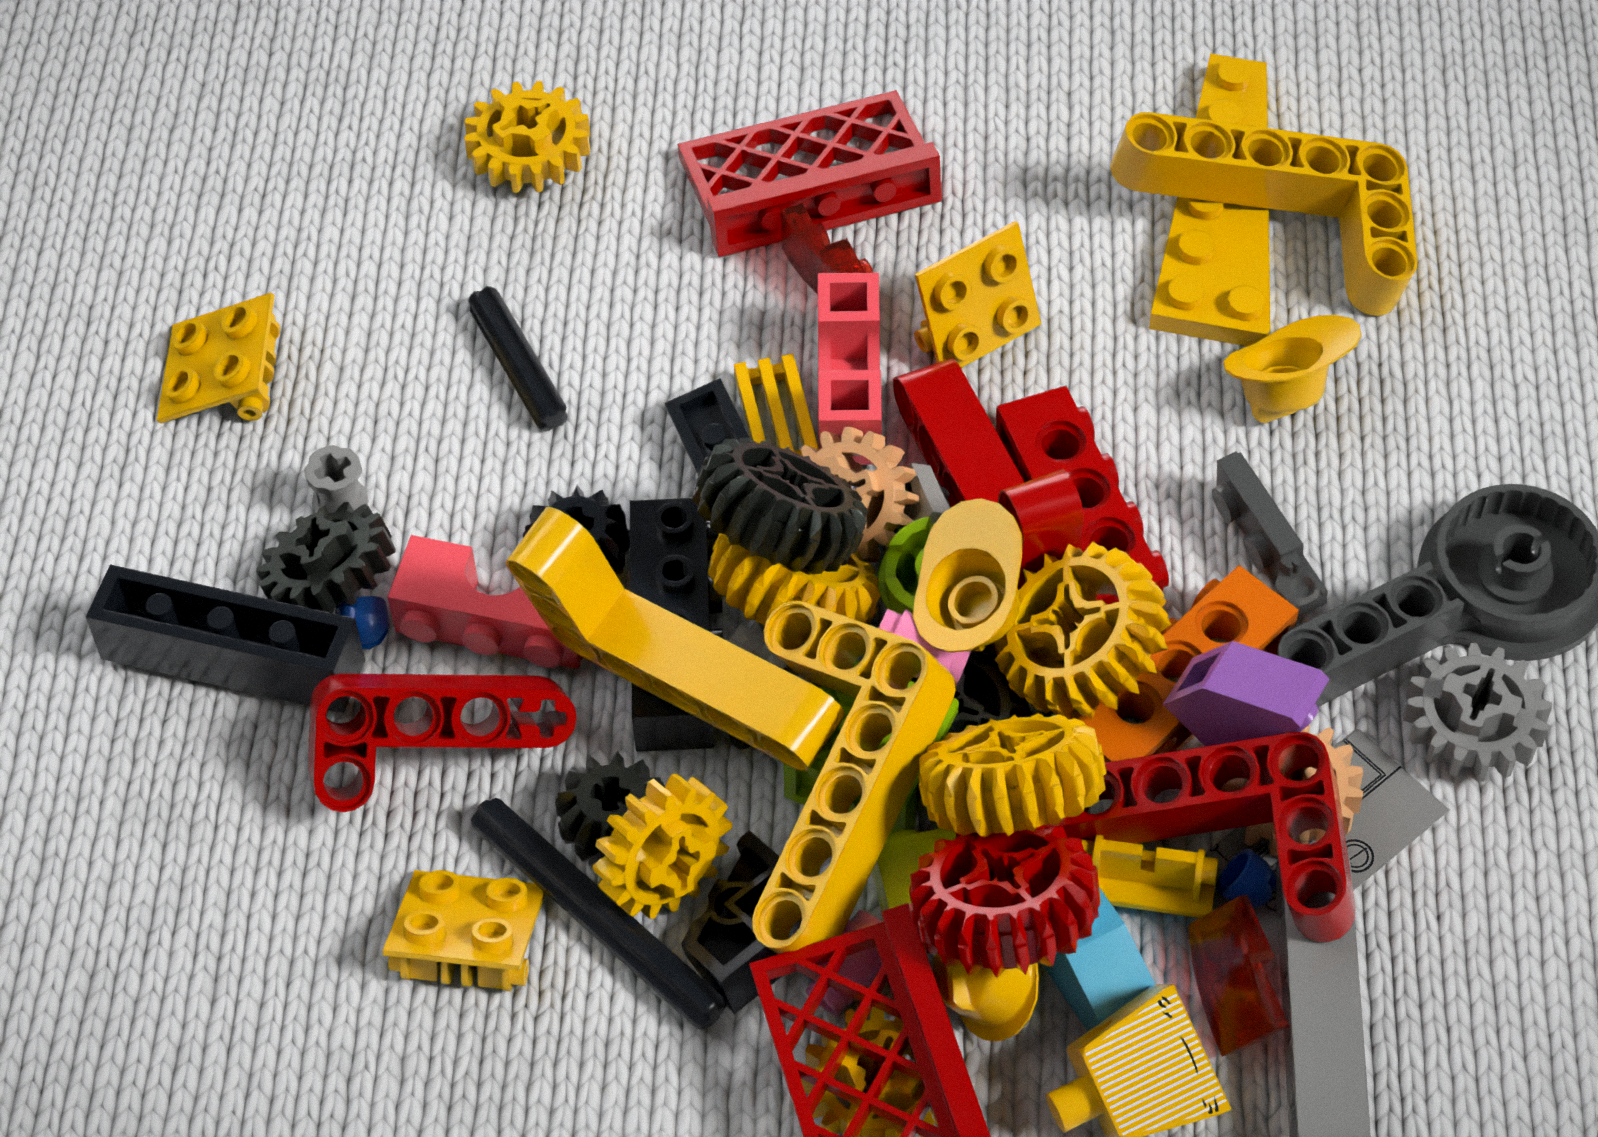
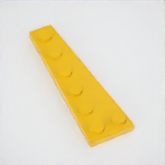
M1210 53L1196 118L1268 128L1267 62ZM1177 197L1151 310L1149 329L1242 346L1253 345L1267 337L1270 333L1269 209Z

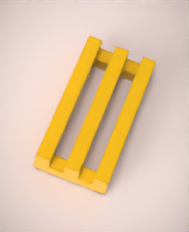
M793 353L781 355V363L771 365L770 358L757 360L758 367L747 369L746 362L734 364V378L749 437L757 443L765 441L752 385L762 384L778 447L783 449L789 447L792 452L803 456L801 450H793L776 381L784 380L801 445H807L819 450Z

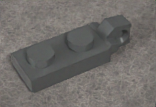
M1235 451L1217 460L1216 487L1212 489L1214 503L1223 519L1228 523L1235 520L1244 533L1243 541L1246 551L1256 568L1259 570L1267 568L1276 580L1274 591L1299 610L1297 618L1319 606L1322 607L1327 604L1328 590L1304 557V544L1242 453Z

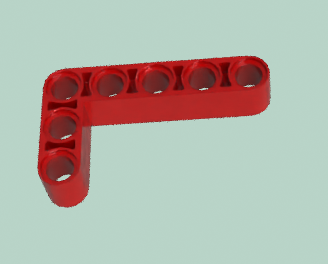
M950 358L893 378V392L899 412L927 465L931 466L939 486L949 491L950 496L947 502L950 508L961 501L982 498L999 503L1014 516L1022 533V561L1017 586L1018 590L1026 583L1023 569L1037 573L1044 567V553L1061 560L1068 544L1081 549L1083 508L1072 478L1062 469L1024 482L955 359Z
M1290 732L1106 762V775H1104L1105 791L1099 795V801L1104 799L1113 800L1111 806L1098 814H1088L1087 812L1090 807H1087L1077 817L1062 818L1058 825H1043L1044 830L1054 826H1063L1067 838H1079L1081 841L1082 839L1095 841L1098 834L1104 835L1105 840L1137 844L1274 822L1283 893L1296 928L1304 937L1315 942H1331L1346 934L1355 921V901L1338 783L1325 744L1317 736L1307 732ZM1303 767L1317 769L1315 774L1309 779L1303 781H1291L1288 779L1297 769ZM1245 778L1248 780L1247 784L1240 790L1234 792L1221 791L1222 786L1232 779ZM1168 789L1181 790L1172 801L1166 803L1153 802L1162 791ZM1310 829L1326 831L1319 841L1312 844L1296 842L1298 836L1304 831ZM1330 892L1335 894L1334 899L1327 906L1318 909L1304 906L1306 900L1315 893Z

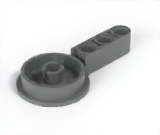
M1501 484L1479 489L1463 497L1431 527L1422 543L1417 568L1291 629L1283 635L1276 655L1320 669L1330 679L1315 703L1319 707L1439 646L1447 644H1459L1469 648L1470 643H1477L1481 653L1491 656L1500 647L1505 649L1504 659L1515 661L1541 660L1563 654L1580 645L1598 626V531L1591 520L1576 505L1546 489L1523 484ZM1405 613L1414 614V615L1419 616V617H1412V616H1409V615H1407V614H1405ZM1351 640H1360L1366 644H1358Z

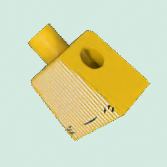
M1156 984L1146 989L1071 1043L1066 1049L1079 1078L1045 1094L1048 1107L1062 1132L1065 1133L1097 1117L1107 1137H1144L1221 1115L1232 1110L1174 984Z

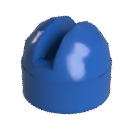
M378 596L357 597V603L352 606L343 602L335 609V614L356 619L362 649H372L380 645L386 637L389 628V615L386 601Z
M1247 848L1237 853L1225 866L1218 878L1216 891L1232 904L1243 909L1259 908L1266 905L1272 897V891L1276 887L1275 873L1266 860L1253 850Z

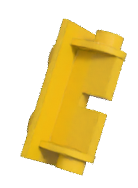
M1097 834L1095 841L1082 839L1084 850L1092 856L1093 865L1097 868L1099 887L1113 906L1211 920L1219 860L1218 858L1205 857V849H1199L1197 853L1157 847L1155 852L1143 850V845L1105 840L1104 835Z

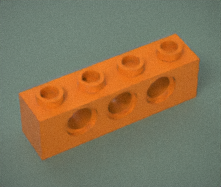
M1238 565L1221 582L1217 579L1209 581L1196 596L1192 608L1181 619H1169L1171 625L1160 632L1165 638L1168 649L1151 654L1150 658L1155 663L1157 673L1142 672L1138 676L1136 681L1140 694L1129 692L1125 689L1118 694L1117 710L1106 707L1100 702L1093 719L1082 716L1078 711H1075L1070 719L1075 718L1084 721L1086 726L1095 729L1097 741L1102 746L1105 763L1180 751L1195 736L1163 705L1176 684L1166 678H1180L1193 657L1231 641L1276 655L1283 635L1296 627L1299 610ZM1209 638H1220L1227 642L1219 643L1212 641ZM1135 717L1142 720L1143 723H1128L1122 720V718Z

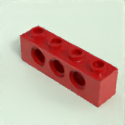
M1067 386L998 405L996 408L995 430L1024 482L1062 469L1072 478L1082 506L1088 507L1083 508L1081 550L1085 552L1087 547L1094 542L1099 546H1104L1108 551L1116 547L1119 551L1126 552L1136 563H1141L1151 573L1152 581L1163 592V588L1169 585V575L1165 561L1158 550L1150 551L1143 537L1144 527L1137 506L1133 501L1125 502L1118 488L1119 477L1115 463L1108 453H1100L1094 441L1095 431L1091 416L1084 406H1076ZM1096 595L1097 601L1103 600L1106 604L1119 602V598L1116 595Z

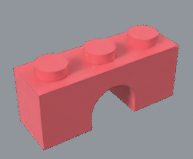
M818 273L819 450L822 449L820 433L824 431L837 434L840 439L844 427H853L861 430L863 436L868 431L882 435L879 273ZM853 456L854 462L861 465H874L864 456Z
M415 535L410 536L387 596L396 633L404 634L418 642L428 643L436 640L465 646L469 650L482 655L500 653L525 658L541 667L552 668L559 665L579 669L583 657L570 650L552 634L521 587L503 595H487L476 590L478 577L472 547Z

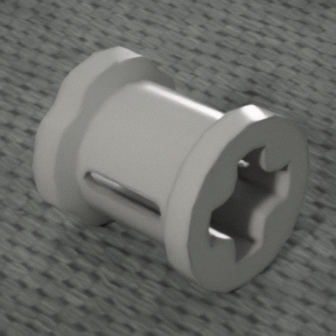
M330 445L320 448L311 454L304 473L308 486L315 491L312 498V506L315 513L323 506H326L329 513H334L343 502H349L353 510H356L363 504L368 505L369 499L366 489L358 481L362 473V467L356 453L349 448Z

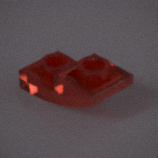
M803 203L780 210L782 250L800 277L815 293L818 294V273H873L872 267L866 258L860 260L857 258L847 238L830 244L822 223L813 224Z
M1239 896L1188 924L1189 944L1196 983L1210 1029L1221 1056L1238 1053L1289 1027L1288 1021L1263 968V965L1275 959V956L1248 896Z

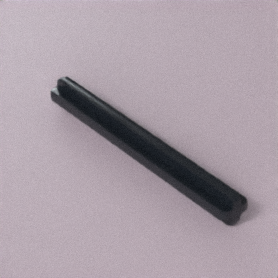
M501 799L485 800L477 807V812L471 818L473 829L696 1029L703 1030L708 1026H713L719 1020L720 1015L726 1008L724 997L634 917L630 916L603 893L598 885Z

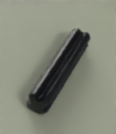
M486 286L481 291H474L468 298L470 313L536 426L543 431H549L555 426H562L568 417L566 414V404L500 293L491 286Z

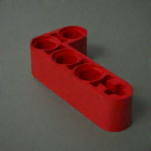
M352 673L330 675L318 683L313 690L310 701L309 777L316 796L324 806L338 812L353 811L364 805L372 795L375 783L376 747L549 748L563 743L572 734L577 721L576 710L560 685L552 679L543 676ZM339 697H354L361 702L358 714L349 722L335 723L326 718L327 708L332 701ZM419 697L427 702L425 713L414 723H399L393 717L397 705L406 698ZM482 697L492 701L491 713L484 721L477 724H468L461 721L462 709L470 700ZM508 698L511 699L518 711H511L509 709ZM548 699L555 711L545 712L543 722L536 723L529 712L540 711L542 700ZM348 762L358 767L357 776L352 783L345 787H330L323 782L327 770L336 763Z

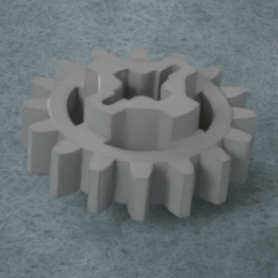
M1470 643L1467 656L1459 657L1451 646L1445 647L1440 663L1426 658L1422 662L1419 676L1411 677L1403 713V721L1413 723L1409 740L1412 744H1422L1425 742L1430 744L1425 758L1430 764L1442 757L1450 760L1449 775L1454 777L1461 772L1463 766L1473 768V774L1477 781H1484L1488 767H1495L1504 778L1509 777L1512 774L1516 761L1526 766L1532 763L1537 747L1543 746L1550 725L1547 724L1552 709V703L1540 699L1545 686L1543 679L1526 681L1524 676L1528 663L1525 660H1521L1512 666L1503 662L1505 649L1500 647L1492 653L1491 657L1481 656V650L1477 643ZM1478 703H1483V709L1479 711L1476 720H1471L1472 712L1475 713Z

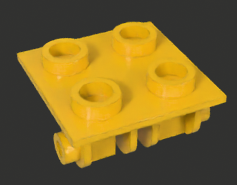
M1017 221L915 273L926 319L921 321V329L914 332V338L924 353L931 350L934 351L937 363L953 358L962 368L1042 325L1021 231Z
M272 292L172 325L157 414V421L160 424L228 402L237 409L239 417L248 421L260 419L262 413L269 409L270 398L268 396L269 386L267 384L274 378L273 367L276 363L274 350L276 339L280 335V325L272 313L275 297Z
M414 870L383 947V955L389 956V971L400 972L401 979L437 982L440 976L441 962L442 984L450 985L453 980L456 964H461L462 986L470 987L472 985L476 966H478V986L497 988L511 992L513 985L525 986L529 973V959L524 958L545 892L535 883L522 882L515 878L492 879L456 875L446 870L431 872Z

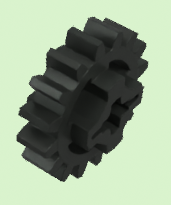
M343 502L334 513H329L326 506L319 508L317 513L305 518L300 516L296 519L297 528L291 533L279 531L275 535L279 541L278 547L263 550L261 555L266 563L257 567L256 573L261 579L259 585L268 599L315 610L322 608L324 612L333 613L335 608L343 602L351 606L357 603L355 593L361 588L374 590L378 586L373 576L374 574L390 570L391 565L386 557L394 554L396 548L391 541L392 535L378 512L373 514L367 504H363L356 510H353L349 502Z

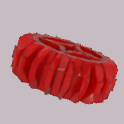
M1043 826L1036 827L1034 832L1022 830L1016 831L1010 836L1006 833H993L985 838L977 832L964 836L956 833L954 840H935L934 853H926L919 856L918 870L910 875L909 895L911 904H909L911 920L912 924L917 926L920 939L925 944L927 953L939 954L945 967H953L962 963L968 975H973L983 968L991 969L996 978L1005 969L1018 968L1026 975L1029 965L1038 962L1053 967L1057 952L1064 954L1076 953L1077 940L1092 936V924L1094 919L1099 917L1098 907L1101 904L1097 868L1093 865L1092 856L1084 850L1081 839L1067 838L1063 826H1054L1044 830Z

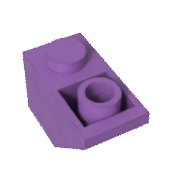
M1231 641L1193 657L1163 705L1204 746L1290 732H1301L1317 715L1319 707L1315 703L1330 679L1320 669Z

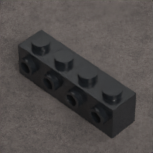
M692 498L630 500V592L724 639L723 628L711 629V613H723V597L714 589V581L708 575L709 560H711V555L714 551L713 546L719 533L714 532L710 527V522H707V520L700 516L697 512L698 506ZM631 683L632 723L636 752L714 749V726Z
M111 564L86 615V620L102 660L310 706L313 690L320 681L335 674H360L365 663L355 618ZM350 697L337 698L331 702L327 710L344 714Z

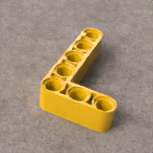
M1153 112L1135 114L1125 125L1110 164L1112 176L1120 185L1137 192L1339 218L1345 288L1349 301L1361 312L1373 316L1385 315L1395 308L1417 268L1408 167L1399 151L1391 146L1376 142Z
M546 507L505 562L549 630L570 650L790 767L800 771H807L846 716L841 705L820 688L626 590L591 534L580 523L558 509Z
M801 601L783 603L773 610L766 621L763 631L766 646L769 651L806 680L850 695L856 699L754 910L752 927L757 940L777 954L796 951L807 945L842 935L920 771L919 758L932 745L951 706L956 690L955 681L950 671L915 641ZM810 635L806 643L801 646L805 638H807ZM864 654L860 663L853 667L856 660ZM920 673V677L917 679V681L912 686L907 688L908 683L911 681V679L915 675ZM891 733L890 739L886 743V745L878 750L879 744L881 743L883 738ZM862 794L858 805L848 812L854 799ZM832 856L830 865L824 872L818 875L822 864ZM802 918L800 928L789 938L791 928Z

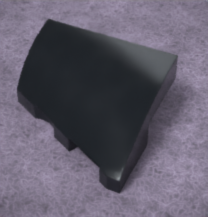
M750 830L742 835L736 844L740 857L728 879L722 880L717 878L707 896L709 904L706 911L701 917L693 921L681 942L682 949L703 980L724 997L726 1006L733 1014H736L758 996L749 963L778 955L757 940L753 932L752 917L780 856ZM802 918L791 928L789 938L800 928ZM781 977L769 980L770 984H774Z

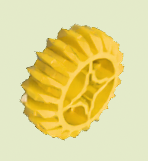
M719 533L713 546L714 551L711 555L708 575L714 581V589L719 594L726 596V602L730 607L742 610L746 620H756L765 626L768 617L780 605L790 601H801L868 625L871 624L878 610L876 604L881 596L878 588L879 579L875 575L876 571L874 568L862 561L861 554L858 551L855 554L852 553L847 564L841 565L837 572L823 571L822 574H812L804 568L799 572H794L786 565L779 563L772 565L768 559L758 555L751 556L747 549L740 545H731L728 541L729 538L725 534ZM809 635L807 638H805V640H804L805 643H806V641L808 640V638L810 637V635Z
M1094 542L1087 547L1085 552L1079 547L1076 548L1068 544L1061 560L1044 553V567L1037 573L1023 569L1026 583L1018 590L1020 594L1019 614L1013 627L1001 639L994 642L995 648L1000 652L995 661L998 664L999 670L1006 676L1009 687L1020 698L1025 697L1026 701L1036 710L1043 711L1045 714L1052 711L1055 715L1059 714L1067 717V719H1070L1075 711H1078L1082 716L1093 719L1100 702L1106 707L1117 710L1118 694L1125 689L1129 692L1140 694L1136 679L1142 672L1157 673L1155 663L1150 656L1151 654L1168 649L1165 638L1160 632L1171 625L1168 613L1162 608L1166 603L1164 594L1156 583L1152 581L1151 573L1141 563H1136L1126 552L1119 551L1116 547L1108 551L1104 546H1099ZM1096 595H1116L1119 598V602L1106 604L1103 600L1097 601ZM1055 656L1059 661L1064 660V668L1044 667L1043 659Z
M1037 713L1031 717L1020 718L1013 715L1009 719L999 721L990 719L988 723L978 726L967 725L964 731L948 733L942 738V741L934 742L927 748V752L919 758V789L922 804L926 806L929 820L937 822L938 828L947 831L954 830L955 833L963 836L977 832L984 838L993 833H1006L1010 836L1016 831L1030 830L1034 832L1036 827L1047 824L1058 825L1062 818L1077 817L1084 812V808L1094 805L1099 801V795L1105 791L1104 775H1106V767L1102 746L1097 741L1095 729L1086 726L1084 721L1075 718L1067 719V717L1059 714L1044 717Z

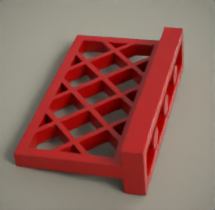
M897 90L677 144L679 159L710 225L712 244L718 257L942 201L940 155L933 142H924ZM890 113L893 118L886 128L865 122L867 118ZM822 129L838 132L831 141L810 136L812 132ZM853 136L874 142L868 151L846 146ZM770 142L783 145L776 155L755 149L758 145ZM889 146L900 149L897 151L885 153ZM798 150L819 156L812 165L791 160ZM713 156L727 159L720 169L698 163L697 161ZM834 160L844 163L829 167ZM743 163L764 169L756 179L736 174ZM778 174L789 176L788 178L774 181ZM723 188L734 190L732 192L718 195Z
M909 903L883 910V922L816 942L796 951L784 952L749 963L803 1137H841L816 1125L812 1116L826 1091L859 1106L842 1137H857L871 1112L904 1127L900 1137H914L916 1133L923 1137H991L926 951L920 939V934L917 926L912 924ZM876 947L882 966L869 988L837 974L848 955ZM828 962L825 968L818 966L819 964ZM799 972L816 980L817 983L800 1010L775 998L769 980ZM887 982L893 999L881 994ZM829 987L862 1001L846 1030L813 1016ZM873 1007L901 1020L903 1028L890 1051L857 1036ZM781 1016L794 1022L787 1035ZM806 1028L838 1043L822 1072L794 1060L792 1051ZM908 1044L915 1062L902 1057ZM849 1049L882 1063L867 1093L834 1079ZM894 1069L921 1081L925 1091L912 1115L878 1099ZM801 1079L814 1085L808 1097H806ZM930 1108L937 1127L923 1121Z

